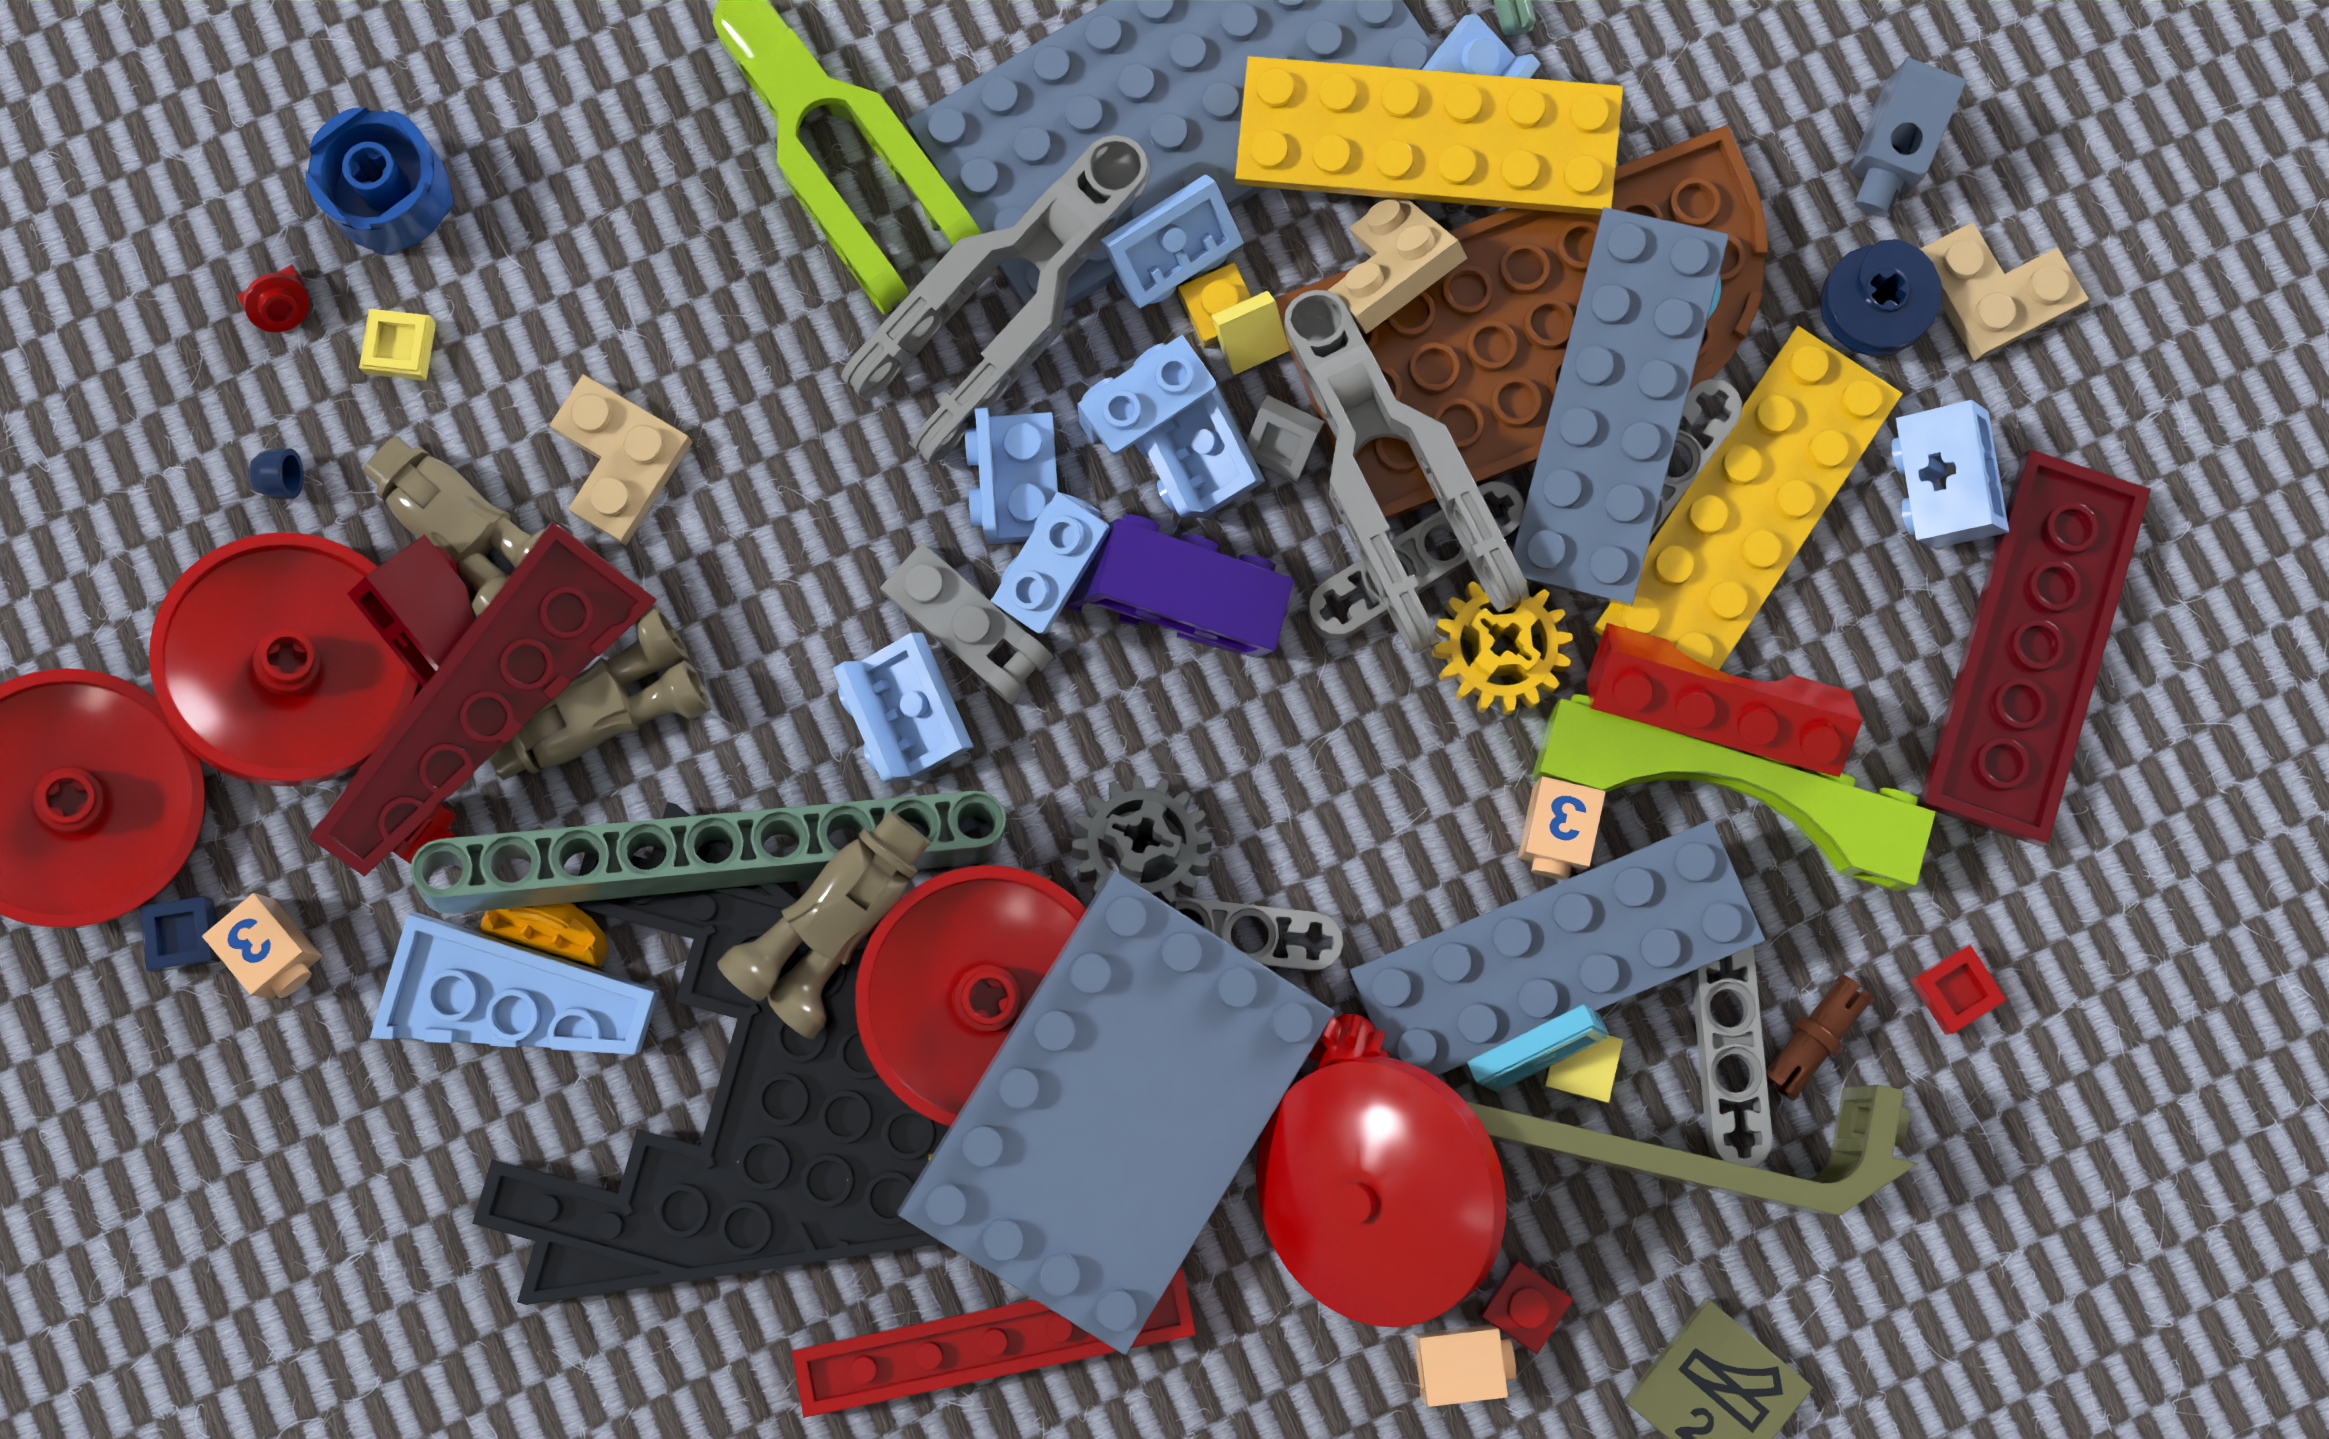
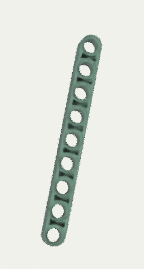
M965 791L445 838L428 842L418 849L412 859L410 872L414 885L428 907L439 913L447 914L814 880L833 856L840 851L834 848L828 841L832 833L843 828L852 829L858 833L863 828H867L873 832L890 811L906 822L922 826L927 832V840L930 842V845L913 864L917 870L972 865L985 862L996 854L1001 845L1006 814L1003 805L996 797L982 791ZM971 816L979 817L990 825L992 833L981 839H972L960 831L958 823L964 818ZM778 834L788 835L798 843L796 851L786 857H774L768 854L762 846L767 839ZM713 840L723 841L733 849L726 860L716 864L707 863L696 855L702 845ZM651 846L664 851L666 854L664 861L654 869L642 870L633 866L630 862L634 853L640 848ZM581 852L591 853L599 859L596 868L587 875L572 876L564 871V865L574 854ZM515 858L524 859L531 863L528 874L520 881L509 883L496 878L499 868L508 860ZM456 865L463 869L459 881L452 887L435 889L429 886L431 875L439 867Z

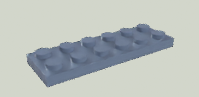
M1603 207L1513 550V556L1528 582L1633 607L1729 234Z
M1709 820L1350 969V972L1372 1024L1376 1030H1383L1385 1032L1382 1049L1390 1053L1389 1058L1413 1064L1437 1076L1464 1065L1468 1061L1583 1004L1587 1005L1588 1009L1591 1008L1596 1011L1766 940L1713 821Z

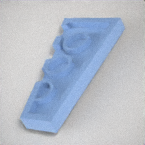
M416 912L407 915L370 1038L390 1040L396 1038L424 1040V1042L483 1043L490 1044V1046L548 1047L552 1050L635 1055L642 1050L660 990Z

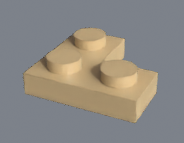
M1388 198L1375 204L1364 217L1349 227L1358 246L1369 254L1371 258L1353 267L1346 277L1327 291L1338 295L1342 299L1355 324L1367 334L1466 260L1467 256L1458 239L1410 200Z
M1974 222L1920 248L1934 263L1941 280V305L1974 361L2075 311L2089 300L2058 247L2006 274L2002 271Z
M582 374L549 425L554 433L600 459L568 510L575 517L624 546L628 544L692 444L691 439L685 433Z

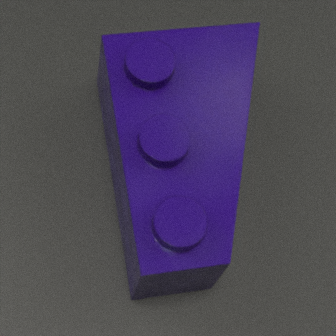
M1126 514L1123 515L1122 520L1116 519L1108 523L1110 526L1109 534L1063 607L1081 613L1082 606L1091 603L1121 613L1119 623L1138 627L1140 620L1176 631L1177 638L1249 657H1257L1276 651L1294 578L1274 572L1276 564L1268 559L1248 554H1242L1239 556V559L1218 553V544L1212 540L1195 535H1182L1181 539L1159 533L1160 525L1151 519Z

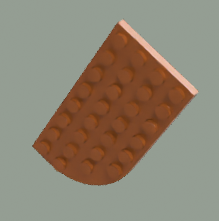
M1728 125L1615 167L1612 209L1729 234L1720 270V299L1715 311L1707 320L1689 391L1699 382L1713 379L1727 364L1745 338L1756 316L1763 295L1761 291L1765 274V257L1768 254L1766 221L1755 184ZM1508 208L1448 231L1458 239L1467 259L1369 333L1365 334L1358 327L1396 400L1446 425L1477 487L1529 467L1531 463L1538 459L1601 215ZM1351 269L1274 298L1283 328L1286 309L1293 299L1302 293L1312 290L1327 291L1346 277ZM1288 342L1291 356L1318 419L1325 421L1322 429L1334 455L1336 439L1310 390L1304 371ZM1382 437L1366 443L1357 453L1355 461L1387 522L1438 502L1408 443L1395 438Z

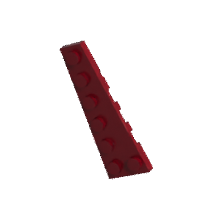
M554 521L550 522L308 835V838L365 877L424 822L447 797H450L475 774L474 772L502 745L509 742L550 700L552 701L586 666L597 656H600L644 615L657 599Z

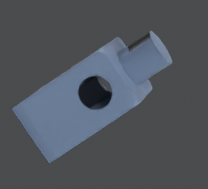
M1907 57L1884 83L1850 168V173L1864 179L1854 203L1858 209L1871 215L1889 217L1899 193L1908 194L1924 179L1967 79Z

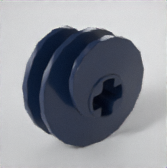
M1898 239L1880 240L1875 245H1867L1850 251L1835 265L1824 281L1819 300L1823 322L1835 340L1856 353L1876 357L1897 354L1910 347L1934 323L1942 304L1941 280L1933 261L1918 246ZM1877 293L1886 298L1887 301L1883 305L1874 300L1873 297Z

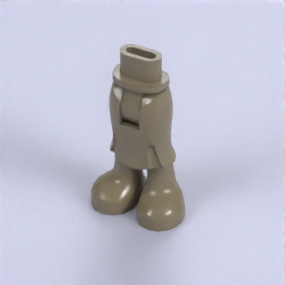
M398 436L389 439L364 466V474L378 485L377 495L388 504L397 520L418 539L425 534L434 546L441 547L452 557L458 568V575L460 574L477 593L472 603V612L475 619L509 577L508 574L486 557L489 552L495 548L516 567L544 531L541 530L532 536L522 531L510 521V513L498 509L486 501L454 468L432 457L423 448L417 447L412 449Z
M658 605L652 606L636 621L637 640L632 645L608 660L600 657L590 668L578 674L552 701L550 700L509 742L502 745L490 757L494 769L503 781L526 769L535 775L544 768L570 762L612 737L622 733L639 731L640 724L671 713H678L687 719H692L711 710L709 698L699 675L688 662L684 661L689 658L686 648L671 622ZM671 667L658 681L633 695L630 694L626 687L627 684Z
M890 811L873 832L863 828L859 833V839L852 841L838 851L805 894L797 902L781 910L783 917L754 942L743 943L730 948L717 963L720 971L736 988L750 998L761 1002L767 996L774 1012L788 1026L802 1036L814 1039L824 1028L827 1021V1013L821 998L822 990L827 981L841 963L847 965L850 962L851 956L858 944L900 900L909 878H912L918 872L913 864L930 845V842L901 817ZM804 941L811 949L777 981L785 962Z

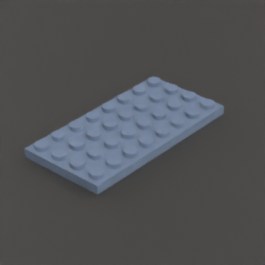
M1107 0L907 119L906 124L917 145L970 214L982 234L1013 227L1046 190L1060 179L1095 141L1112 135L1132 139L1140 145L1149 158L1151 167L1150 179L1142 194L1118 218L1115 227L1111 231L1112 233L1205 174L1216 182L1228 210L1233 209L1266 189V187L1236 185L1235 181L1248 56L1422 70L1437 50L1403 0ZM1102 244L1068 280L1064 310L1111 283L1118 276ZM1018 259L1005 260L997 268L1024 307L1037 293L1040 271L1034 264L1028 261Z

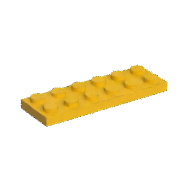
M1248 56L1235 175L1236 185L1602 215L1603 207L1612 209L1623 86Z
M1797 325L1743 404L1741 416L1735 427L1679 499L1650 542L1633 607L1610 602L1591 631L1602 637L1606 623L1667 639L1685 655L1719 671L1903 393Z

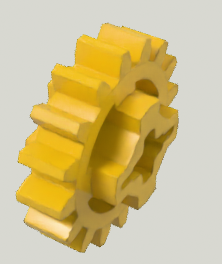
M1474 581L1469 583L1465 589L1468 602L1465 603L1452 596L1445 608L1454 620L1438 619L1434 628L1437 634L1447 638V641L1436 644L1432 649V657L1448 659L1449 662L1439 675L1441 682L1457 678L1461 685L1456 692L1455 698L1460 702L1470 693L1479 696L1477 710L1481 713L1487 710L1492 701H1499L1504 716L1511 715L1515 710L1516 699L1518 698L1529 709L1536 707L1540 702L1537 687L1552 694L1560 684L1550 671L1565 672L1570 666L1571 660L1565 655L1558 653V649H1562L1572 642V633L1557 632L1555 627L1566 615L1565 611L1557 609L1549 613L1543 605L1548 599L1549 592L1544 589L1533 598L1529 596L1528 599L1512 605L1510 608L1516 609L1514 613L1493 615L1486 609L1494 607L1486 593ZM1534 624L1542 638V659L1540 658L1541 653L1532 644L1531 628ZM1462 632L1465 633L1464 638L1472 644L1474 661L1470 666L1465 662L1461 651L1460 640ZM1505 634L1512 639L1513 643L1509 651H1505L1499 657L1491 651V647L1495 640L1500 639ZM1506 675L1512 676L1518 682L1523 681L1513 685H1497L1487 682L1490 677Z

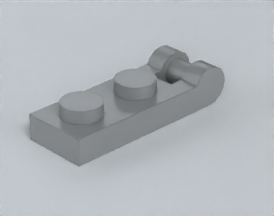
M923 542L880 587L881 592L1009 704H1012L1024 691L1021 684L1035 669L1041 672L1054 658L1038 640L1019 627ZM1005 642L1016 653L1001 668L992 662L990 658Z

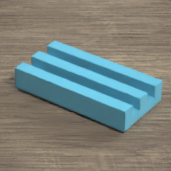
M1583 1004L1467 1063L1476 1083L1499 1092L1607 1039L1606 1036L1609 1033L1600 1014L1595 1013L1591 1008L1588 1009V1006Z

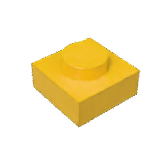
M1235 262L1178 287V296L1203 348L1219 342L1211 315L1251 298Z

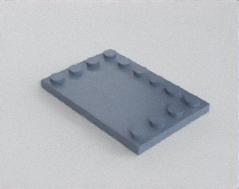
M1111 870L897 1211L898 1216L1126 1355L1335 1011L1117 871Z

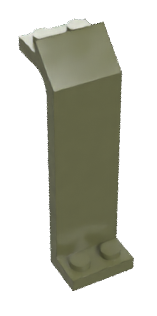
M1878 1084L1843 1088L1829 1160L1816 1176L1808 1180L1465 1101L1477 1115L1490 1139L1493 1141L1806 1213L1840 1216L1919 1164L1893 1158L1894 1146L1900 1147L1903 1144L1908 1130L1909 1111L1908 1108L1902 1107L1905 1090Z

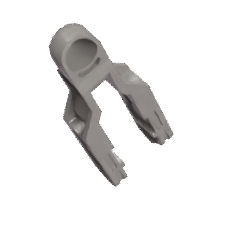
M1112 135L1102 137L1087 148L1064 175L1046 190L1013 227L960 238L846 364L841 374L842 380L848 386H853L855 392L864 401H868L880 394L901 373L1003 261L1011 259L1024 260L1034 264L1039 269L1037 293L983 350L981 355L985 359L952 394L946 391L937 400L942 405L920 428L913 441L908 442L916 451H920L923 454V458L929 464H935L948 455L965 437V428H973L976 425L975 408H988L990 410L1061 333L1068 280L1102 244L1100 240L1111 233L1118 218L1142 194L1149 183L1151 173L1149 158L1140 145L1124 136Z
M1312 290L1302 293L1293 299L1285 313L1284 329L1287 340L1304 371L1310 390L1336 439L1329 496L1409 651L1414 654L1443 639L1433 629L1427 613L1418 596L1419 583L1414 574L1407 576L1391 545L1389 537L1390 527L1355 461L1359 450L1371 440L1389 437L1409 444L1494 608L1501 612L1518 602L1528 599L1529 590L1524 576L1446 425L1396 400L1346 304L1338 295L1326 290Z

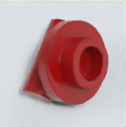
M293 264L277 273H269L258 277L245 291L237 295L252 324L267 332L279 333L291 330L305 319L309 311V297L304 288L306 286L305 282Z

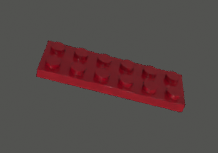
M2031 449L2022 455L2006 507L2009 533L2000 534L1997 537L1918 806L2039 847L2049 844L2151 491L2150 488Z

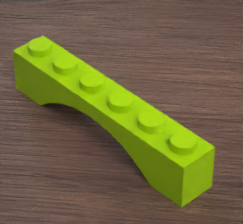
M1580 694L1572 695L1571 700L1561 698L1551 709L1531 778L1532 781L1537 782L1543 776L1606 791V793L1620 787L1651 781H1695L1725 787L1762 802L1791 821L1819 848L1837 874L1896 892L1917 885L1936 811L1916 806L1918 798L1904 791L1880 788L1878 794L1854 787L1856 779L1844 773H1841L1840 778L1817 772L1816 775L1792 768V764L1756 754L1754 757L1731 750V747L1695 737H1688L1667 729L1591 709L1589 696Z

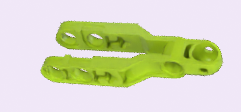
M718 0L713 11V26L721 45L778 122L777 164L783 172L785 184L883 315H887L893 311V307L897 304L900 305L906 299L909 292L893 266L804 148L800 125L804 117L811 110L825 105L832 116L853 122L897 183L903 180L918 199L923 208L926 222L932 230L939 228L952 246L960 238L982 234L980 229L879 93L828 77L801 39L785 24L768 0Z

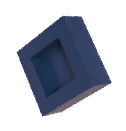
M202 896L140 906L146 971L162 972L220 962L219 956L202 937L203 934L216 924L214 898Z

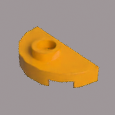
M572 903L487 910L482 918L479 929L482 933L599 967L602 966L610 950L605 933L589 915Z

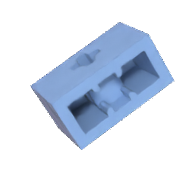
M1968 400L1896 418L1899 437L1892 439V455L1899 474H1905L1909 498L1902 500V515L1908 533L1915 535L1916 541L1934 549L2009 533L1988 410L1973 400ZM1946 465H1950L1956 469V474L1946 478L1947 489H1944L1937 485V479L1946 476Z

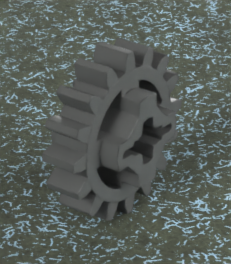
M1135 776L1131 791L1124 792L1121 786L1116 781L1109 783L1108 801L1105 802L1094 795L1088 799L1087 810L1091 817L1077 816L1075 833L1082 838L1072 841V858L1085 860L1078 866L1077 877L1080 882L1096 879L1093 888V898L1111 871L1103 861L1099 849L1103 850V856L1114 859L1121 875L1174 909L1176 906L1175 892L1179 891L1191 898L1196 894L1197 882L1192 875H1207L1210 860L1201 854L1211 851L1212 835L1199 832L1205 826L1206 814L1204 810L1188 814L1190 793L1184 791L1173 799L1167 795L1168 780L1161 779L1153 791L1145 790L1142 776ZM1131 811H1135V812H1133V813H1131V814H1129V815H1126V816H1124V817H1120V815H1122V814H1124V813L1131 812ZM1165 818L1176 826L1183 838L1184 844L1181 843L1180 836L1170 833L1164 821ZM1140 839L1151 842V845L1145 848L1143 854L1132 850V847H1136L1139 844ZM1159 875L1166 876L1165 878L1155 882L1144 883Z

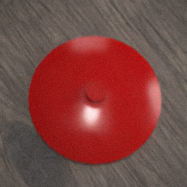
M278 532L249 536L227 543L203 556L189 567L171 587L157 612L152 627L149 648L151 680L156 700L164 718L181 742L196 756L221 772L241 780L269 786L293 787L316 784L342 776L363 765L413 701L418 687V681L347 595L357 583L378 566L358 552L335 541L302 533Z
M64 668L33 672L0 684V914L32 926L74 929L100 925L122 918L140 909V906H144L154 900L168 888L188 863L197 846L203 828L206 812V785L199 757L187 748L170 728L156 698L139 686L122 678L92 670Z
M982 865L952 870L929 879L904 895L883 917L871 935L861 958L855 986V1012L860 1039L867 1057L884 1084L913 1110L943 1125L951 1126L1083 916L1086 908L1074 896L1054 882L1035 873L1006 866Z
M1362 1056L1345 1059L1323 1067L1294 1084L1284 1094L1263 1130L1256 1162V1188L1260 1212L1267 1234L1275 1251L1291 1275L1308 1293L1331 1310L1364 1324L1379 1327L1411 1326L1436 1318L1456 1306L1472 1294L1487 1276L1498 1255L1506 1222V1192L1502 1169L1492 1141L1477 1115L1451 1087L1438 1077L1413 1064L1393 1058Z

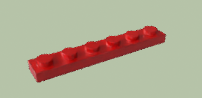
M1178 1268L1130 1349L1196 1335L1183 1268ZM1035 1299L797 1348L792 1350L803 1418L1118 1351Z

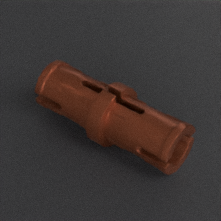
M1840 974L1837 977L1835 984L1808 1018L1804 1016L1799 1017L1792 1026L1796 1033L1768 1069H1766L1767 1083L1769 1085H1772L1774 1082L1778 1084L1775 1090L1792 1101L1799 1097L1800 1091L1827 1057L1831 1059L1836 1058L1843 1049L1840 1040L1866 1007L1870 1006L1874 1001L1873 996L1867 990L1859 993L1857 990L1861 985L1846 975Z

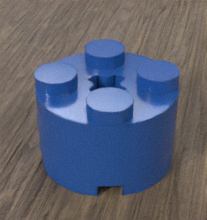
M367 107L351 108L329 119L314 135L309 147V151L312 154L308 172L305 169L306 184L316 204L348 239L357 245L373 250L377 254L392 255L427 238L438 227L444 216L450 212L453 205V195L450 191L449 176L442 160L419 128L409 118L387 109L389 112L369 111Z

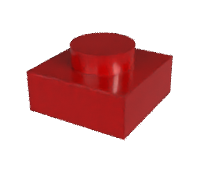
M1971 944L1959 948L1910 979V982L1945 1035L1957 1032L2006 1001V998Z
M1514 1260L1479 1315L1533 1353L1538 1354L1573 1301V1298L1520 1261Z

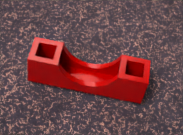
M1606 623L1586 679L1591 709L1839 778L1863 721L1853 694L1849 690L1792 674L1779 681H1757L1733 676L1710 668L1690 658L1667 639Z

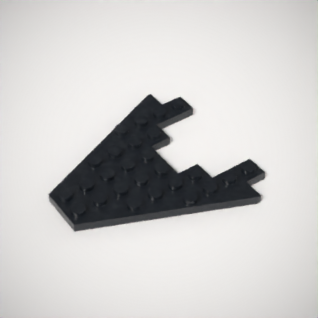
M667 802L662 819L688 817L691 815L677 804ZM713 840L702 845L696 855L707 863L716 864L726 860L733 849L723 841ZM654 847L650 859L633 855L630 862L639 869L650 870L662 864L666 854L663 850ZM585 853L578 876H584L592 872L596 868L599 859L591 853ZM772 883L572 902L577 908L693 939L675 1002L736 1018L737 1022L701 1145L637 1129L619 1192L504 1160H491L472 1224L535 1241L517 1300L518 1303L529 1305L943 1244L898 1216L897 1211L928 1163V1155L935 1152L950 1126L923 1116L900 1100L884 1084L867 1057L860 1039L855 1012V986L863 952L856 947L850 962L847 965L841 963L823 988L821 998L827 1013V1021L824 1028L814 1039L806 1038L788 1026L774 1012L767 996L760 1002L741 992L723 975L717 965L721 957L733 946L754 942L783 917L781 910L798 901L778 884ZM804 941L785 962L777 981L811 949Z

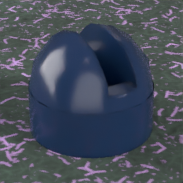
M290 448L270 449L260 452L250 463L248 469L249 483L258 493L263 494L267 498L295 499L299 496L304 482V471L300 456L294 449Z

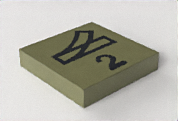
M1704 1298L1623 1401L1667 1439H1773L1813 1387L1715 1303Z

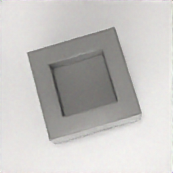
M1268 395L1259 409L1246 444L1256 463L1298 482L1305 470L1325 421Z

